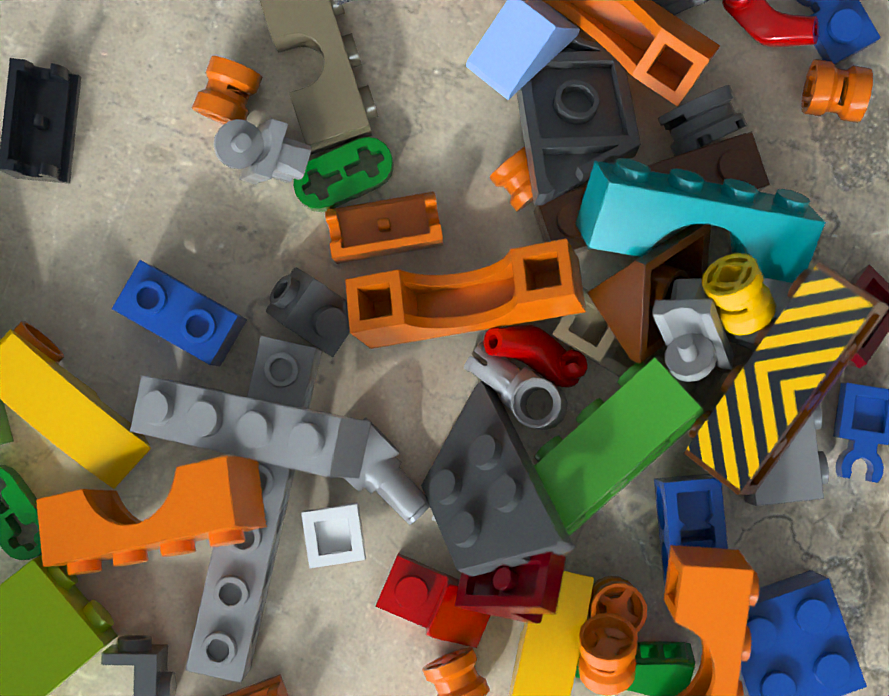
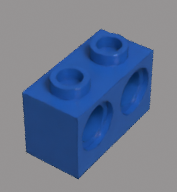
M141 260L138 262L112 307V310L213 366L222 365L247 321L241 315L157 267Z
M711 474L654 479L664 588L670 545L728 549L722 483Z

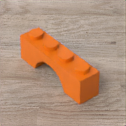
M568 239L513 248L500 261L481 269L463 273L424 275L398 269L345 279L350 334L370 349L586 312L579 258Z
M221 456L176 467L172 487L166 500L152 516L143 521L137 519L128 511L117 490L79 489L36 499L43 567L67 566L69 576L102 571L101 561L113 559L114 566L148 562V551L158 549L161 551V557L196 552L195 542L209 539L210 547L245 542V531L266 527L258 461L237 456Z
M670 545L664 602L675 622L696 633L702 642V657L698 671L690 685L676 696H744L743 685L739 680L741 661H747L751 653V632L746 624L749 606H755L758 600L759 578L757 572L753 570L739 550Z

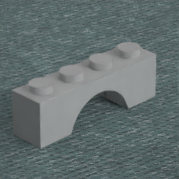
M764 278L763 284L769 287L777 306L775 317L779 318L791 301L788 297V291L793 283ZM725 330L729 342L739 344L753 353L758 348L754 345V340L759 331L746 335H736ZM820 404L755 494L744 495L746 503L754 506H764L824 498L822 485L828 484L829 467L825 453L818 451L815 429H820L822 426Z
M141 376L130 431L327 477L360 478L371 422L323 411L227 393L223 390L190 383Z

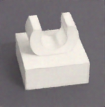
M358 503L301 512L309 569L366 559Z

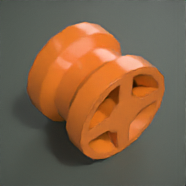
M524 146L499 166L489 177L496 187H504L510 194V204L516 212L533 201Z
M473 647L462 648L441 656L422 669L426 680L435 685L438 692L437 696H485L490 691L486 678L479 676L476 671L477 657Z

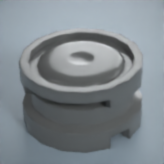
M730 85L700 96L657 118L660 125H664L665 130H670L669 132L674 141L670 148L674 156L696 150L747 126L743 114L736 113L730 102L733 99Z

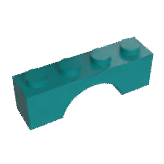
M619 158L616 159L615 164L594 161L575 225L589 248L640 257L645 255L663 236L675 229L691 224L705 223L717 225L729 230L731 252L733 254H748L756 259L764 278L793 283L800 273L809 267L826 222L809 205L810 199L796 191L777 189L775 194L759 192L754 186L736 179H725L722 185L706 182L701 176L691 171L671 169L670 174L650 171L649 167L640 162Z

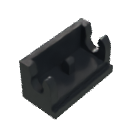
M10 58L0 144V171L16 179L70 184L81 86L80 75L72 74L64 66L51 63L50 69L34 66L33 63L25 59Z

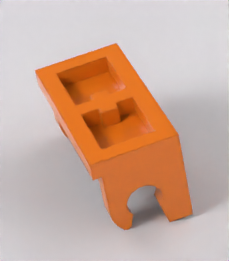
M434 191L333 208L325 211V218L331 238L329 243L331 256L336 264L443 246V236Z

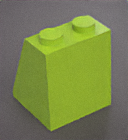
M39 556L29 561L0 584V696H49L118 637L111 628L114 625V621L109 612L98 601L92 599L89 602L75 585L78 583L77 576L68 575L67 566L43 567L42 556Z

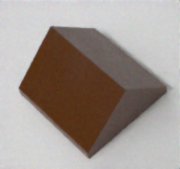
M711 224L689 225L587 292L631 360L641 363L666 345L653 317L655 300H671L673 283L677 279L703 278V274L708 268Z

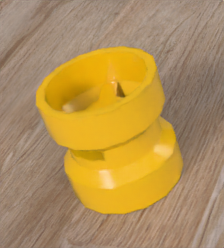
M736 253L719 258L707 268L702 278L704 291L708 299H713L723 328L729 333L736 335H746L761 330L770 323L775 316L777 308L769 287L763 284L764 277L756 259L748 254Z

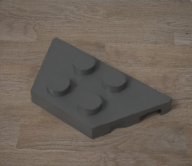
M578 35L516 93L534 206L544 205L589 181L594 161L615 164L616 159H631L636 156L641 143L627 71L598 42L586 41Z
M481 381L475 386L421 485L456 569L469 576L492 572L495 568L504 564L512 567L529 563L530 556L548 551L562 555L569 553L575 548L503 404L500 402L497 392Z

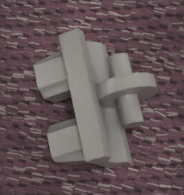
M271 118L257 127L247 120L236 119L228 121L218 129L214 137L213 147L216 156L224 165L233 169H243L239 180L255 185L272 178L286 183L292 182L293 178L297 180L302 179L312 146L284 137L288 124Z
M702 279L675 280L671 300H655L653 317L667 346L665 363L672 376L682 381L691 382L707 376L714 369L715 365L721 369H732L734 354L713 299H708L704 291Z

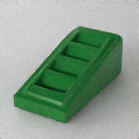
M646 641L637 643L635 656L636 675L634 682L627 689L628 691L648 696H676L690 685L695 669V659L690 643L674 641ZM579 659L575 673L576 678H580Z

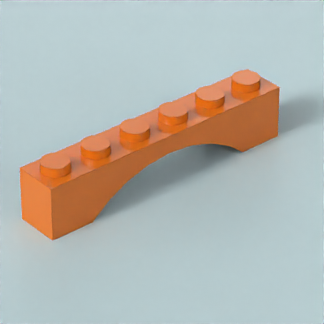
M542 0L595 39L632 77L677 107L690 92L720 47L719 44L652 0Z

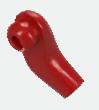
M722 0L725 10L754 40L764 46L814 45L818 41L819 22L817 16L781 13L772 8L766 0Z
M537 326L496 327L489 329L484 336V348L488 355L509 357L524 362L559 387L569 388L575 386L587 372V360L581 352L572 349L566 351L553 337Z

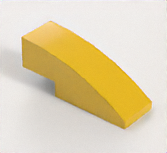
M12 329L0 340V399L60 450L108 486L115 489L151 449L144 434L131 432L132 423L103 403L93 389Z
M564 571L556 614H543L542 621L539 624L524 622V628L520 633L508 696L571 695L580 655L579 633L581 626L587 620L594 582L593 577Z

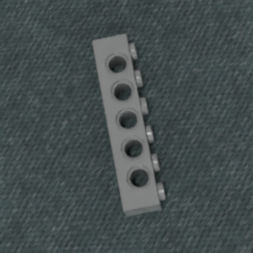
M261 336L247 397L309 409L322 350ZM258 461L266 527L245 531V542L213 547L185 671L241 683L251 670L295 469Z

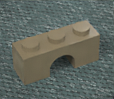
M259 0L272 41L278 53L297 47H308L320 53L324 58L323 71L313 84L289 92L305 144L312 146L310 154L313 155L360 138L372 136L368 120L377 118L378 113L369 85L358 88L352 68L362 65L352 33L341 36L335 18L345 14L342 1Z

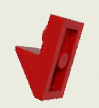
M399 553L375 606L426 628V635L429 637L474 648L478 647L491 616L455 606L460 579Z

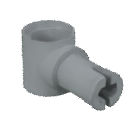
M484 341L476 347L474 352L485 359L487 365L472 356L467 359L464 369L473 373L501 395L500 402L512 410L513 415L521 424L529 428L548 430L556 427L563 421L567 413L568 402L565 393L559 386L541 378L528 367L520 369L506 357L488 355L484 348ZM546 389L552 396L553 408L545 418L535 420L528 413L527 400L534 391Z
M371 422L360 478L345 479L358 491H361L363 488L369 493L376 491L411 525L426 512L430 505L425 494L400 468L402 462L396 457L400 454L398 449Z

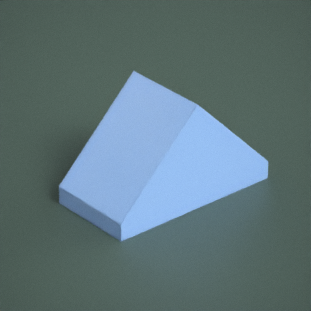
M507 0L468 58L466 67L509 100L578 36L580 29L542 0Z

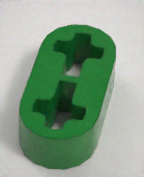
M364 137L308 161L303 178L300 180L294 179L295 194L301 203L311 211L325 212L328 209L341 206L380 188L388 182L394 166L391 151L385 143L377 138ZM368 150L372 157L382 155L384 158L383 161L377 164L379 174L369 178L365 170L347 176L345 172L361 163L359 154L362 151ZM319 172L323 179H329L337 174H341L343 179L327 187L329 196L326 199L320 200L315 193L305 194L304 189L311 186L309 176Z
M0 465V480L3 479L7 485L1 491V495L10 507L7 509L0 500V547L14 559L30 560L42 555L40 532L38 531L33 537L37 544L36 547L31 543L20 545L16 537L21 534L22 530L13 516L16 515L24 526L35 523L39 529L37 498L19 473L11 467Z

